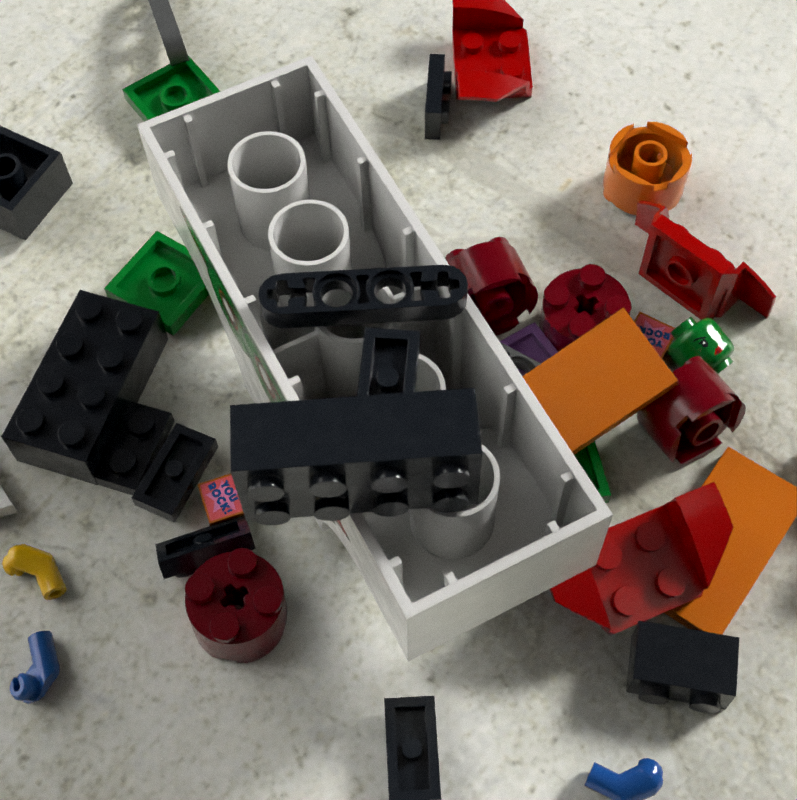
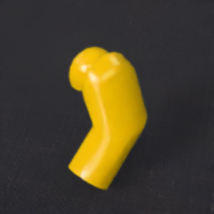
M20 544L11 547L8 550V554L3 558V569L10 576L15 574L16 576H22L24 573L34 575L45 600L56 599L66 592L67 588L53 555L26 544Z

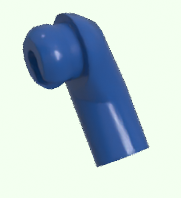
M39 631L28 637L33 664L26 673H20L18 678L14 677L12 679L10 693L15 700L23 701L27 704L41 700L58 677L60 665L51 631Z
M650 758L639 760L637 766L620 774L594 762L584 786L612 800H645L655 796L663 785V770L657 761Z

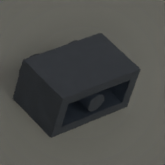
M638 621L631 636L626 692L639 694L638 698L641 701L651 704H667L669 700L689 703L690 709L702 713H717L720 709H726L736 697L739 637Z

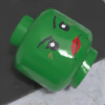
M689 317L670 332L675 340L669 345L668 354L679 368L690 358L700 356L719 374L734 362L730 358L734 351L733 343L711 318H704L696 323L692 317Z

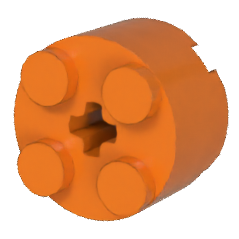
M647 122L646 127L634 128V124L618 131L611 141L604 173L603 195L605 199L612 202L622 211L632 215H637V203L640 200L665 206L668 211L674 208L683 195L692 164V153L690 155L687 148L688 142L684 135L675 128L659 122Z

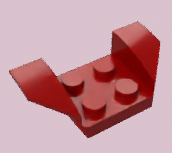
M452 0V48L456 100L498 102L504 98L532 97L533 85L527 30L523 28L524 19L505 0Z
M641 200L637 203L635 225L649 234L638 273L640 276L700 320L722 317L739 299L765 318L770 316L776 295L744 261L735 269L733 263L725 259L722 253L698 240L684 226L671 221L665 206Z
M715 481L675 497L660 507L609 527L596 565L550 588L554 602L600 625L608 635H613L637 625L638 621H646L701 597L703 591L708 589L734 528Z

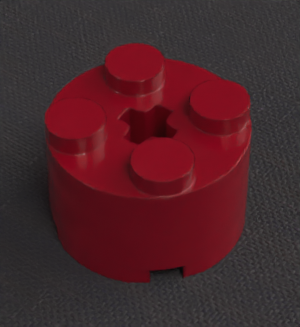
M495 237L488 242L479 243L467 249H455L446 255L445 259L448 264L460 269L466 276L468 294L495 336L504 334L519 325L517 317L526 309L529 315L534 310L538 301V291L517 251L509 244L506 238Z
M588 264L580 269L566 271L554 278L545 288L539 328L559 352L622 308L630 315L632 306L628 293L622 284L611 275L605 273L601 266Z
M700 356L690 358L682 367L672 372L677 378L679 385L637 412L639 424L673 463L675 458L680 464H688L708 455L722 444L718 436L727 427L734 432L745 415V404Z
M238 548L232 552L212 557L203 563L188 578L185 584L186 613L199 644L212 657L219 660L222 658L236 661L237 663H250L266 656L280 642L286 626L288 612L283 584L276 569L264 558L255 555L252 550ZM239 604L243 608L237 610L234 606Z

